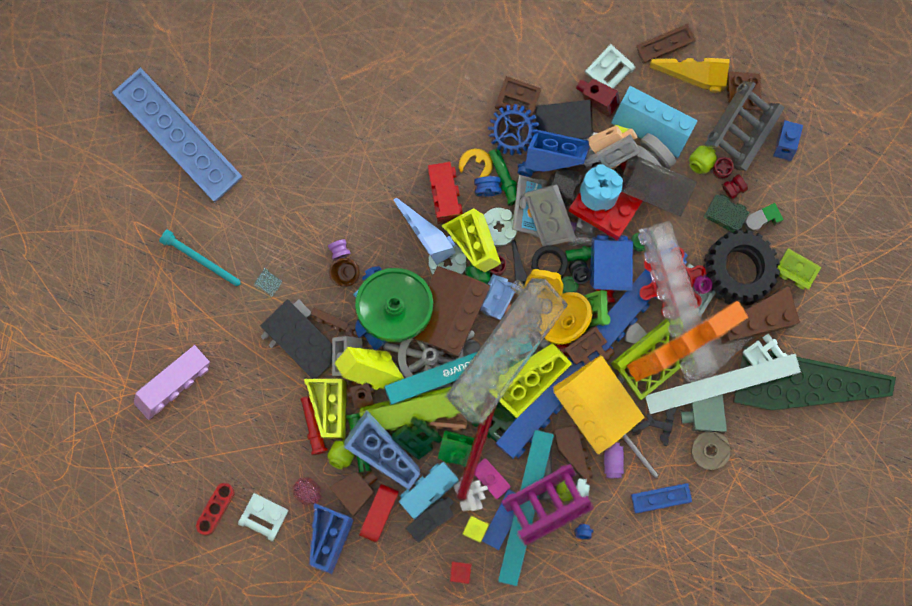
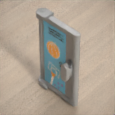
M522 175L518 176L512 230L539 237L524 193L544 188L547 185L546 180H537Z

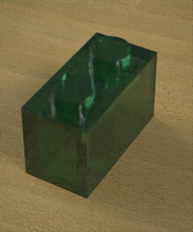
M716 194L703 217L733 233L741 229L750 212L747 211L744 205L740 203L734 204L730 202V198L727 196Z

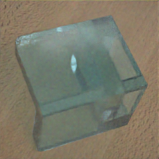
M265 268L254 284L256 288L272 298L281 285L282 280Z

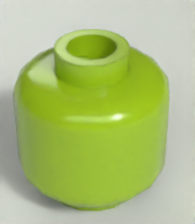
M707 146L697 147L689 157L690 168L698 174L708 173L717 161L715 150Z
M345 439L335 441L327 454L329 464L337 469L349 467L355 456L354 453L345 448Z

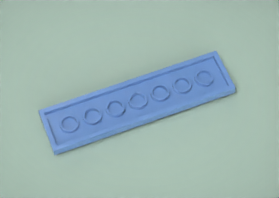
M141 67L112 92L214 203L243 178Z

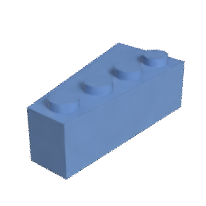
M366 410L344 440L345 448L407 489H410L420 475L419 466L399 444L392 440L389 433Z

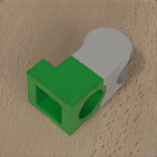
M773 203L749 215L745 221V228L754 233L771 221L775 226L784 219L776 204Z

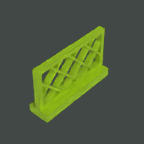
M675 316L663 320L610 363L614 369L619 371L639 400L646 397L698 354L697 351H694L687 357L681 358V362L679 360L676 361L672 369L666 368L662 370L660 379L657 381L651 380L652 375L648 376L647 379L640 380L647 382L646 390L643 393H640L637 389L638 382L635 381L634 377H629L625 372L626 365L640 358L643 354L650 353L647 352L649 349L651 351L655 350V345L658 342L664 344L669 342V335L673 330L676 331L678 336L683 334Z

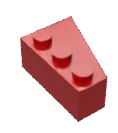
M450 162L428 165L437 224L447 223L463 214L462 205L458 204L457 197L460 196L459 187L454 184L453 179L457 178L455 167H451Z

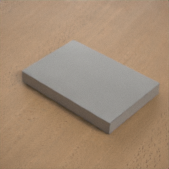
M557 184L524 193L542 246L555 245L576 239Z

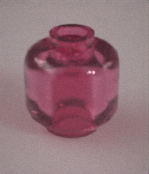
M301 477L292 487L294 490L293 496L305 506L311 503L316 504L321 498V486L310 477Z

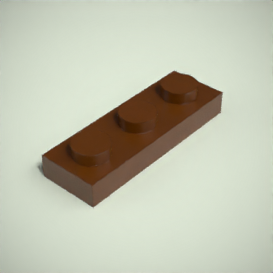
M685 24L636 45V49L644 64L651 61V59L659 58L692 44L696 40L689 25Z

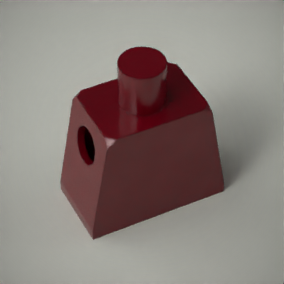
M581 79L577 84L576 89L583 93L584 100H591L593 108L611 118L620 104L618 91L596 79H592L590 83Z

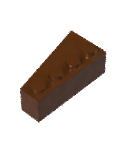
M786 287L745 310L748 318L721 335L720 338L723 345L791 328L799 324L800 320L790 287Z

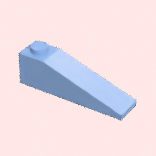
M398 198L394 199L397 207L436 265L456 253L453 249L455 243L450 236L446 238L442 231Z

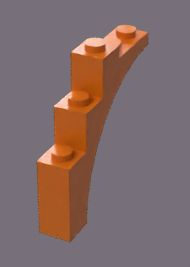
M736 301L690 330L626 366L635 381L638 382L666 369L679 359L720 337L744 321L748 316L739 301Z

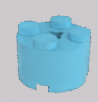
M600 164L590 169L585 175L580 188L582 202L594 211L611 209L622 190V178L605 165Z

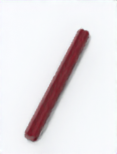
M493 395L488 396L457 491L456 498L462 501L467 499L498 400Z

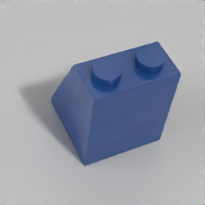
M604 234L592 237L591 277L589 283L593 289L632 291L633 242L631 239H628V236L621 235L619 240L609 238V235Z

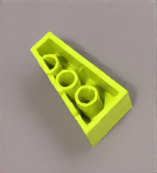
M552 343L490 382L486 387L500 403L518 418L572 363Z

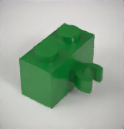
M445 430L438 459L445 463H455L466 467L475 438Z

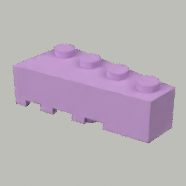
M194 345L135 393V406L150 420L165 405L177 398L183 389L189 388L198 376L202 377L209 370L210 361Z

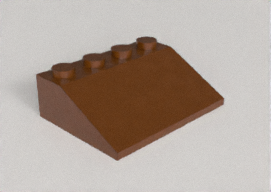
M437 266L428 285L433 297L432 317L425 329L412 339L458 359L489 293L490 285Z

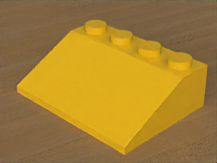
M602 355L553 387L555 395L597 454L615 444L645 418Z

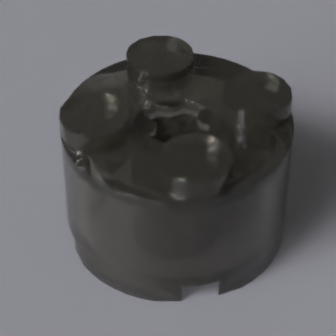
M565 167L555 169L557 170L556 174L551 175L547 187L558 185L565 208H567L576 198L574 191L577 186L579 187L582 175H579L578 171Z

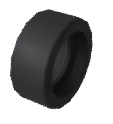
M547 245L539 248L532 257V270L539 269L538 261L542 255L553 253L560 259L561 266L557 273L562 278L567 270L568 260L566 254L556 246Z

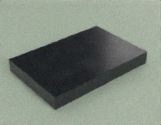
M583 100L536 106V122H539V125L536 126V129L578 139H589V137L593 136L592 101Z

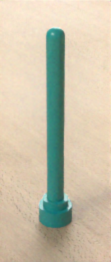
M166 229L162 234L159 242L163 245L174 246L235 286L241 284L238 278L178 241L170 230Z

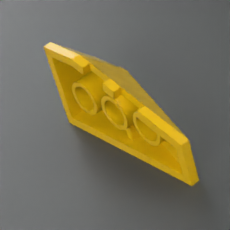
M687 58L682 60V62H678L677 59H651L650 68L700 88L710 90L712 93H720L724 91L727 84L730 59L704 58L702 62H697L693 58Z

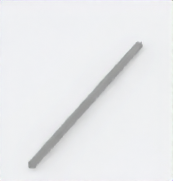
M625 434L622 438L654 478H658L656 471Z

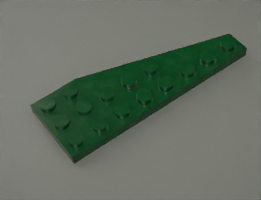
M744 346V347H743V351L746 350V349L749 348V347H748V346ZM767 351L773 360L777 359L772 351ZM742 353L740 369L752 366ZM796 356L800 373L736 390L733 403L772 411L893 396L896 377Z

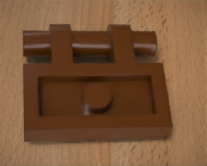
M594 327L564 349L575 365L581 361L585 365L591 362L588 356L597 351L599 356L602 355L606 362L615 354L611 347L606 351L603 350L602 346L607 341L597 327Z

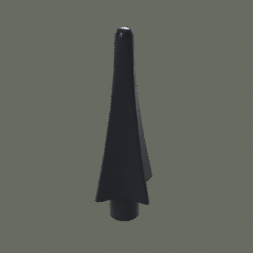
M512 240L515 284L519 286V291H525L527 275L520 259L516 241Z

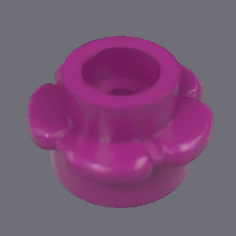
M705 275L703 277L698 276L694 284L695 291H698L699 294L708 293L712 289V281Z

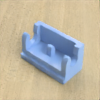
M493 274L487 284L490 285L489 293L480 311L487 316L501 320L518 286L508 282L506 278Z

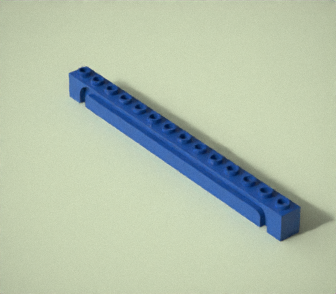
M670 240L655 259L660 263L668 262L671 250L678 246ZM685 252L683 258L684 265L687 263L685 259L688 256ZM646 269L633 283L632 291H626L607 313L610 316V323L605 326H596L607 341L602 346L604 351L610 347L613 349L611 345L615 340L619 342L626 333L623 331L627 326L630 327L637 322L636 316L639 312L644 313L649 308L650 304L648 302L651 299L644 300L639 295L641 287L647 286L652 282V274ZM670 277L668 279V284L674 279V277ZM595 351L590 356H588V358L590 361H592L596 357H598L599 354L597 353V351ZM569 357L572 364L513 422L496 442L495 445L512 460L515 457L519 459L526 451L523 447L528 442L532 443L534 431L540 428L545 429L551 422L549 417L553 413L557 415L563 408V405L554 393L553 387L585 366L582 361L575 365Z

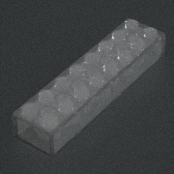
M664 221L639 229L640 234H638V237L646 250L644 253L645 259L652 268V271H650L652 280L656 281L658 286L656 292L659 300H662L664 305L662 308L663 314L670 323V326H668L670 335L676 338L703 321L671 222ZM710 342L681 358L680 366L683 373H686L687 376L699 377L718 370Z
M531 278L445 396L468 422L483 424L568 306L546 279Z

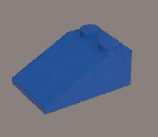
M539 130V133H534L528 147L525 168L545 172L584 164L590 149L589 141Z

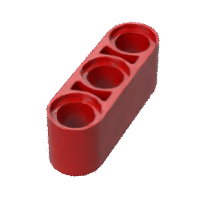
M221 483L216 487L196 523V529L200 534L207 536L215 531L234 497L235 492L231 485ZM228 487L230 489L229 496L221 497V489ZM214 504L220 506V512L216 515H213L210 511ZM204 521H209L211 524L207 532L201 530V524Z
M384 484L380 485L359 536L375 543L378 542L399 494L398 490Z

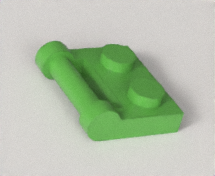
M599 290L583 295L591 304L592 314L598 313V318L591 319L586 331L594 326L608 325L610 323V316L607 314V291Z

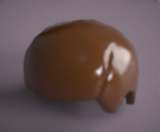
M350 258L337 259L330 266V279L337 286H352L359 279V265Z

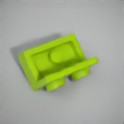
M788 248L777 269L780 270L779 276L785 280L790 278L795 281L794 284L804 290L805 288L810 289L821 267Z

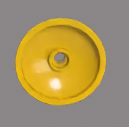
M576 292L563 293L560 299H555L553 303H548L543 308L538 322L541 335L553 344H566L576 340L586 331L591 322V304L582 294Z

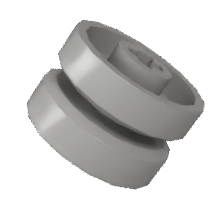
M647 133L640 140L641 146L637 145L640 153L630 159L643 168L642 171L648 178L657 182L664 175L663 169L669 170L676 163V159L658 138Z

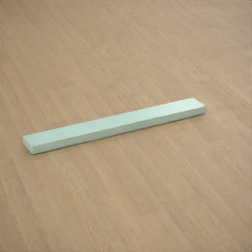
M796 354L652 393L646 396L650 414L800 373Z

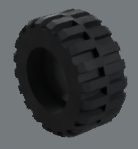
M742 229L736 230L733 233L728 232L723 237H720L709 248L704 258L706 263L703 267L706 269V276L712 281L710 292L714 290L717 293L715 297L719 300L724 298V303L730 305L732 302L739 301L741 306L743 304L746 306L751 305L767 295L771 288L776 285V278L780 273V270L777 269L780 261L775 259L777 252L775 248H770L769 245L771 243L769 240L764 241L761 234L753 235V231L747 230L743 232ZM740 252L752 259L757 272L756 279L752 283H739L728 274L726 258L730 253Z

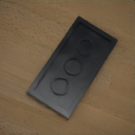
M286 299L260 325L311 379H316L332 364V343L289 299Z

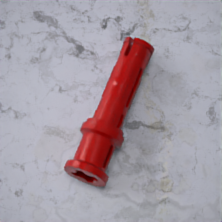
M303 397L300 400L309 431L307 439L311 443V455L326 453L328 448H325L324 439L321 437L310 397Z

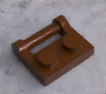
M506 76L495 109L503 108L506 110V105H510L511 110H513V105L503 102L504 98L507 97L529 105L528 109L532 111L529 115L531 117L542 88Z

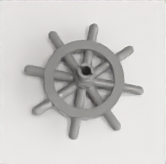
M471 330L467 340L475 335L474 331ZM412 338L402 341L400 345L387 342L382 346L385 350L398 353L400 372L405 378L413 376L412 373L425 366L424 371L440 366V364H446L455 360L443 357L442 355L445 353L419 341L417 342L422 351L408 348L414 340ZM462 349V352H461L459 358L464 357L463 349ZM406 355L420 358V360L407 366ZM448 383L446 385L440 386L432 390L451 387L452 385L451 383Z

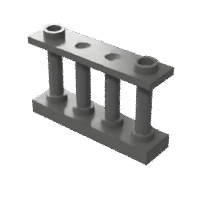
M743 81L738 86L735 96L714 130L709 133L705 143L707 147L717 148L719 145L734 157L733 165L736 170L746 171L785 108L780 103L767 104L753 93L752 90L756 85L754 82ZM747 98L763 110L759 120L742 107ZM737 114L753 125V130L749 136L732 123ZM727 130H730L744 142L740 152L722 139Z

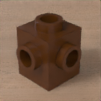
M348 381L350 388H347L346 391L348 399H353L355 409L374 404L371 394H375V391L372 388V384L365 382L362 385L354 381Z

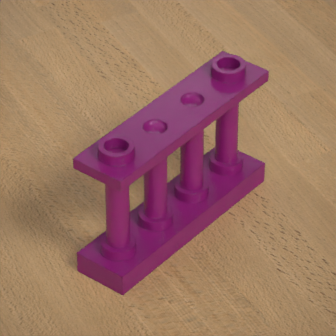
M571 464L560 467L556 472L515 494L508 495L501 501L507 512L513 510L522 527L517 533L525 546L595 509L588 495L581 496L571 478L576 475ZM562 482H565L574 499V502L567 506L563 505L554 488ZM546 491L557 509L550 515H546L537 498L538 495ZM529 500L539 517V521L529 525L520 508V505Z

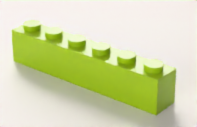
M474 382L424 392L392 405L389 401L361 407L359 414L362 417L367 410L385 430L394 431L405 424L410 427L414 426L411 423L413 417L427 422H434L440 417L452 418L462 412L465 414L473 413L478 409L479 402Z

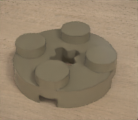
M705 432L694 440L691 455L699 467L712 471L723 467L730 458V445L722 434L718 432ZM714 446L716 454L707 455L706 447L711 448Z

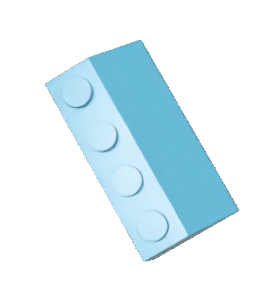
M630 86L611 124L628 129L632 128L640 139L647 133L652 134L671 151L674 157L678 158L698 120Z

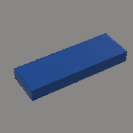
M688 483L631 494L635 514L692 502Z
M508 489L504 499L510 494H515V492ZM501 503L482 542L497 550L500 549L512 526L513 510L507 512Z

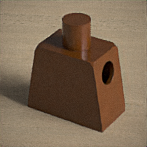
M371 470L363 477L356 471L329 488L354 517L374 494L369 486L377 481L378 478Z

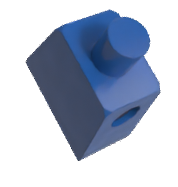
M785 120L781 123L773 157L792 161L798 148L803 125Z

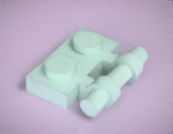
M769 333L763 337L767 343L765 346H762L758 340L742 352L751 365L773 360L767 352L769 349L773 351L777 358L787 356L778 347L776 339H772Z

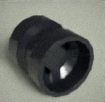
M576 259L570 263L568 269L576 283L584 284L589 281L591 272L584 260Z

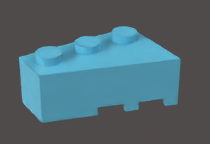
M444 462L440 465L437 463L429 470L430 474L424 478L422 476L414 483L416 486L411 491L407 489L399 496L401 498L399 503L414 520L458 482L459 479Z

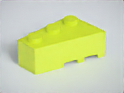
M473 208L441 225L450 234L453 241L458 244L461 251L474 267L487 272L501 264L484 214Z
M347 347L335 362L336 367L344 378L362 385L365 382L372 384V388L376 390L379 388L385 389L384 386L404 379L393 362L392 356L387 351Z
M304 379L315 411L321 437L325 439H346L347 381L343 379Z

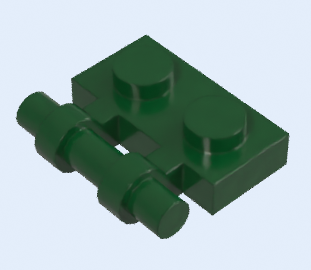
M490 393L481 400L478 409H476L480 412L479 416L477 417L474 413H470L467 417L476 428L479 427L488 396L491 395ZM499 401L491 421L494 425L489 427L487 438H492L495 442L501 437L496 431L500 429L505 433L517 419Z
M413 417L411 423L414 426L411 428L405 424L392 434V440L419 460L433 450L431 443L435 441L439 444L442 441V437L434 428H429L424 420ZM423 432L426 436L422 437L419 433Z

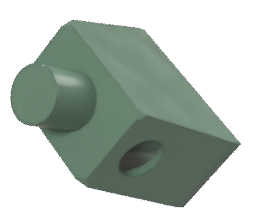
M723 395L691 403V411L680 413L681 423H693V431L725 433L727 431Z

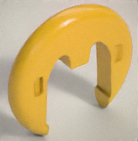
M470 149L461 156L459 160V170L461 173L469 159L475 156L476 163L485 162V167L480 177H488L491 174L493 162L489 154L484 150Z

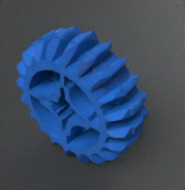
M514 104L513 110H511V106L506 105V112L503 108H499L501 115L496 112L493 114L497 120L490 119V122L495 125L494 127H488L489 130H494V133L489 134V137L496 138L491 143H499L497 146L498 150L504 147V154L510 149V155L513 156L515 150L518 155H521V148L528 152L526 145H530L534 133H539V130H534V126H538L539 122H532L536 119V116L529 117L532 112L530 109L524 113L525 106H521L518 110V105ZM518 114L525 120L514 123L509 115ZM504 119L506 130L500 135L499 127ZM511 125L514 127L520 126L516 130L518 131L517 135L515 133L509 134ZM528 125L529 132L524 141L521 131ZM512 136L518 141L519 145L511 146L503 140Z

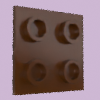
M728 71L727 92L729 94H727V97H729V104L735 96L738 86L743 81L754 82L756 85L752 92L762 99L760 74ZM748 98L742 106L745 110L763 111Z

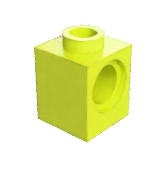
M471 516L463 535L481 543L489 524Z

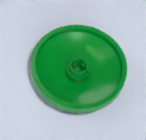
M388 268L372 274L362 283L356 296V314L362 327L373 337L387 342H401L417 336L428 325L433 313V297L427 283L419 275L402 268Z

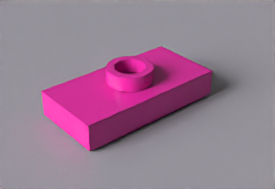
M486 458L477 465L474 475L484 486L488 487V491L496 500L511 488L509 483Z

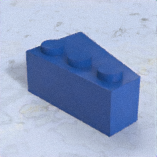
M314 503L313 536L309 565L332 574L354 519Z

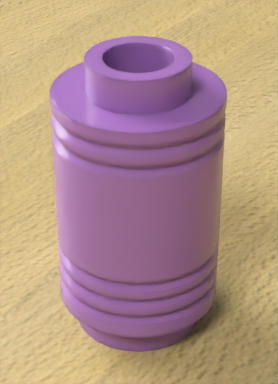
M615 443L604 450V474H606V478H622V474H624V447L620 446V443Z

